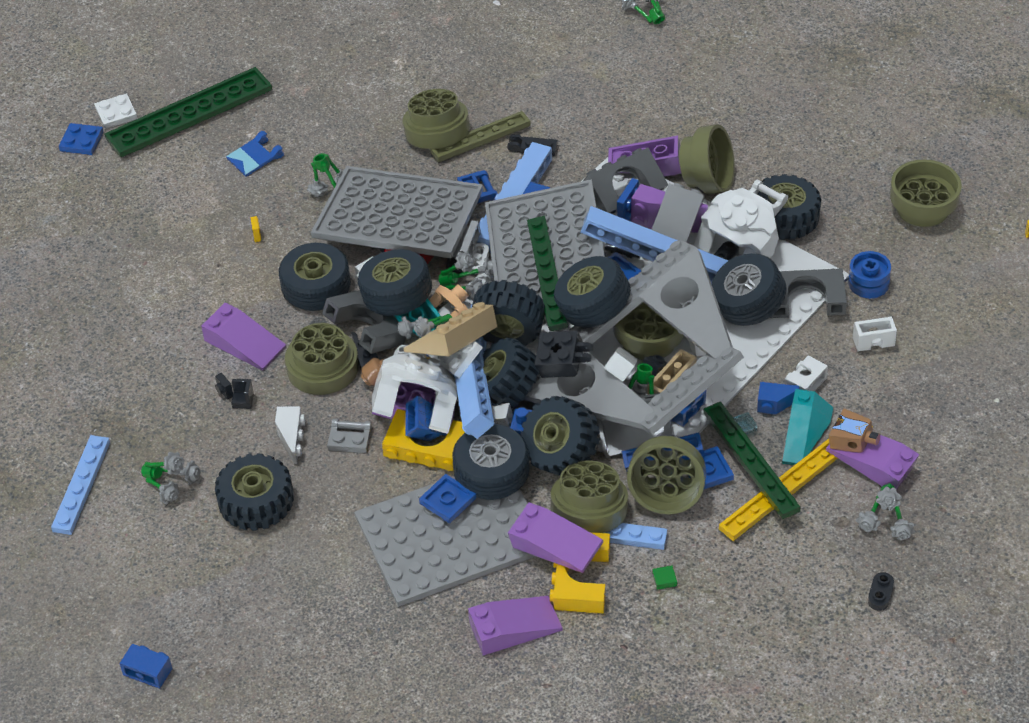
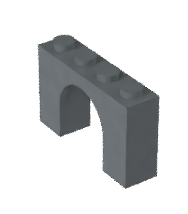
M641 148L636 149L632 152V155L628 157L623 155L613 164L608 162L598 171L593 169L586 173L587 176L583 180L592 179L597 208L610 214L617 212V200L619 199L612 182L613 176L616 173L628 172L634 175L641 184L662 191L668 186L649 148L643 150Z
M843 268L780 271L786 283V295L781 307L770 318H788L789 296L794 291L802 288L817 290L824 296L827 316L846 315L847 300Z
M360 290L326 299L322 314L334 324L348 320H360L372 325L363 328L359 342L371 354L404 345L406 337L399 334V321L393 316L379 315L369 310L363 302Z

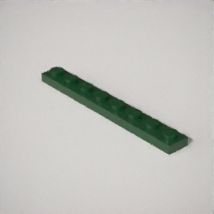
M545 215L527 219L549 332L568 328L567 320L554 299L558 275Z
M720 401L703 408V414L780 517L785 519L801 512V506Z

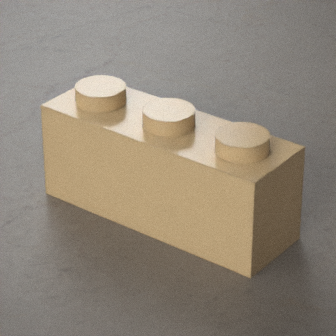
M680 349L654 377V394L664 391L669 383L674 382L685 370L690 369L697 362V357ZM649 384L647 385V395H650Z

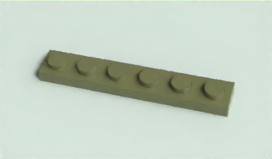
M520 111L469 131L462 140L453 145L430 149V153L439 163L529 127L531 123L525 113Z

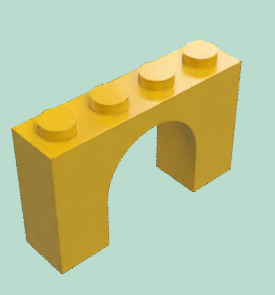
M397 409L382 443L383 456L454 471L452 452L457 440L465 433L462 428V422L453 420L446 438L439 444L421 446L411 440L412 437L405 436L406 410Z
M592 533L603 539V543L591 561L609 562L610 534ZM553 562L556 572H552V585L555 586L554 589H550V602H553L554 610L604 613L605 584L578 582L567 574L569 568Z

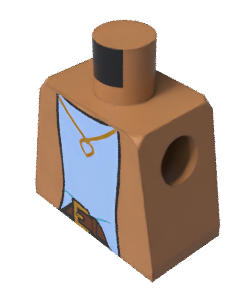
M844 408L829 433L830 449L861 453L867 443L878 445L880 441V433L873 432L872 421L869 418Z

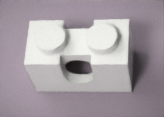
M892 317L854 322L853 340L857 351L871 350V346H880L882 348L895 346L897 329ZM872 327L877 328V331L868 332V330Z
M808 355L803 361L798 363L796 371L788 373L785 383L786 385L799 386L801 390L815 392L827 379L828 366Z

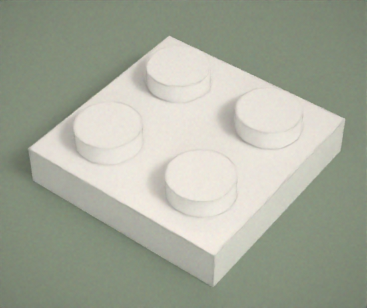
M127 93L94 103L105 129L138 119Z

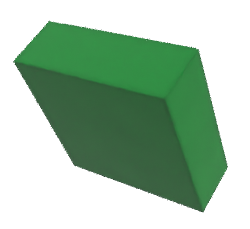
M673 565L652 569L657 590L677 586Z

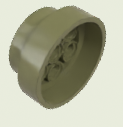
M429 89L414 95L408 102V111L404 114L402 120L407 141L416 147L425 149H436L453 145L462 140L470 130L467 107L458 101V97L454 92L447 89Z
M719 124L701 126L693 136L684 137L681 142L679 162L683 179L688 187L700 188L705 194L724 193L730 190L735 172L734 152L730 137L725 128Z
M914 160L901 165L893 173L890 199L897 209L899 216L904 221L920 227L935 226L942 223L957 208L962 184L958 174L946 164L934 160Z
M644 302L613 326V332L617 341L623 346L624 350L639 360H644L645 357L660 355L665 358L673 352L675 347L684 338L683 334H679L671 324Z
M314 323L300 329L293 337L285 353V365L290 382L297 389L308 394L326 395L338 392L355 379L359 369L355 343L339 327L329 323Z
M673 436L654 437L642 443L633 453L627 472L628 487L635 500L644 508L659 514H676L691 508L701 497L706 481V465L700 452L689 442ZM664 448H671L672 450L666 451ZM647 456H652L655 460H649ZM681 456H688L690 459L684 460ZM665 465H670L673 469H667ZM688 474L691 478H685L683 475ZM648 475H654L656 478L652 479ZM666 484H672L674 487L670 488Z
M580 461L566 467L562 471L560 478L552 486L550 510L588 532L604 533L618 527L625 520L628 511V491L619 479L616 470L611 466L598 461Z

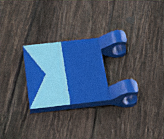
M260 131L253 140L226 156L227 160L245 177L270 161L284 156V152L281 151L283 148L280 145H276L270 153L261 145L268 142L265 131Z

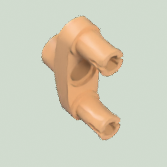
M458 284L452 290L440 285L429 301L436 309L443 301L447 300L455 307L451 316L457 317L462 311L468 310L463 302L470 295Z

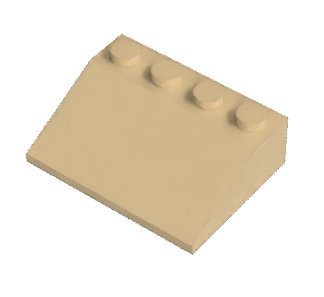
M483 302L475 303L472 308L462 311L457 317L450 318L447 323L438 325L435 330L403 348L404 352L451 356L497 327L493 305H485Z

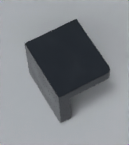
M232 379V408L251 409L254 397L251 379Z

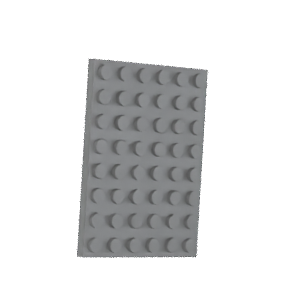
M346 166L311 231V238L391 250L405 249L419 254L452 258L483 192V184Z
M592 179L485 202L494 281L507 280V282L516 281L518 284H525L529 289L535 290L536 295L539 294L542 298L527 219L544 215L558 279L569 267L583 259L593 256L605 257L602 241L580 233L590 206L597 208Z
M434 484L355 511V518L397 606H403L536 557L513 548L508 535V531L528 504L520 489L502 499L484 500L476 498L451 523H448L419 504V498Z

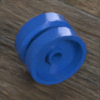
M874 251L856 254L850 262L849 288L854 294L863 298L871 299L884 295L890 285V260L885 255Z

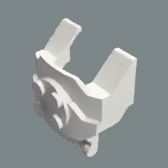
M758 179L754 181L750 190L739 188L717 195L711 202L712 205L701 217L702 223L694 246L711 253L715 237L719 234L739 247L746 246L743 254L755 253L771 258L775 253L774 250L779 240L775 216L787 202L788 195L776 192L763 185V182ZM761 191L777 201L775 204H772L757 195V193Z
M410 353V355L395 354L383 360L372 394V412L388 417L392 416L401 381L424 385L434 389L436 392L429 429L448 434L457 400L456 379L440 365L439 360L435 358L427 359L417 353Z

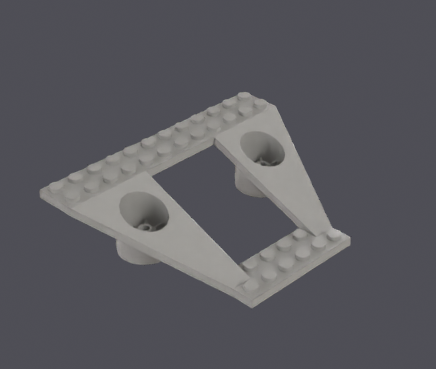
M680 239L673 242L669 249L656 257V260L650 265L643 267L638 275L628 280L631 287L629 300L616 317L599 326L591 328L573 326L569 330L578 331L583 342L593 344L639 304L644 302L671 324L679 334H683L706 353L690 369L685 370L677 380L669 383L664 391L654 396L651 402L647 404L592 356L590 362L579 363L578 374L575 377L541 378L538 374L536 383L533 384L532 390L528 392L524 400L541 404V400L545 398L550 399L552 396L567 397L584 404L585 407L592 411V415L596 418L644 429L654 435L744 358L742 353L732 346L699 249Z

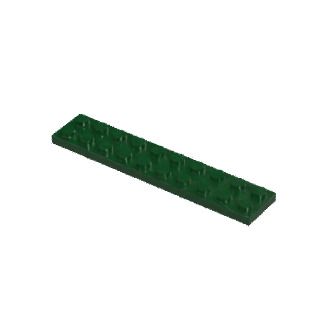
M253 67L104 133L105 139L122 158L273 90L272 84L256 67Z

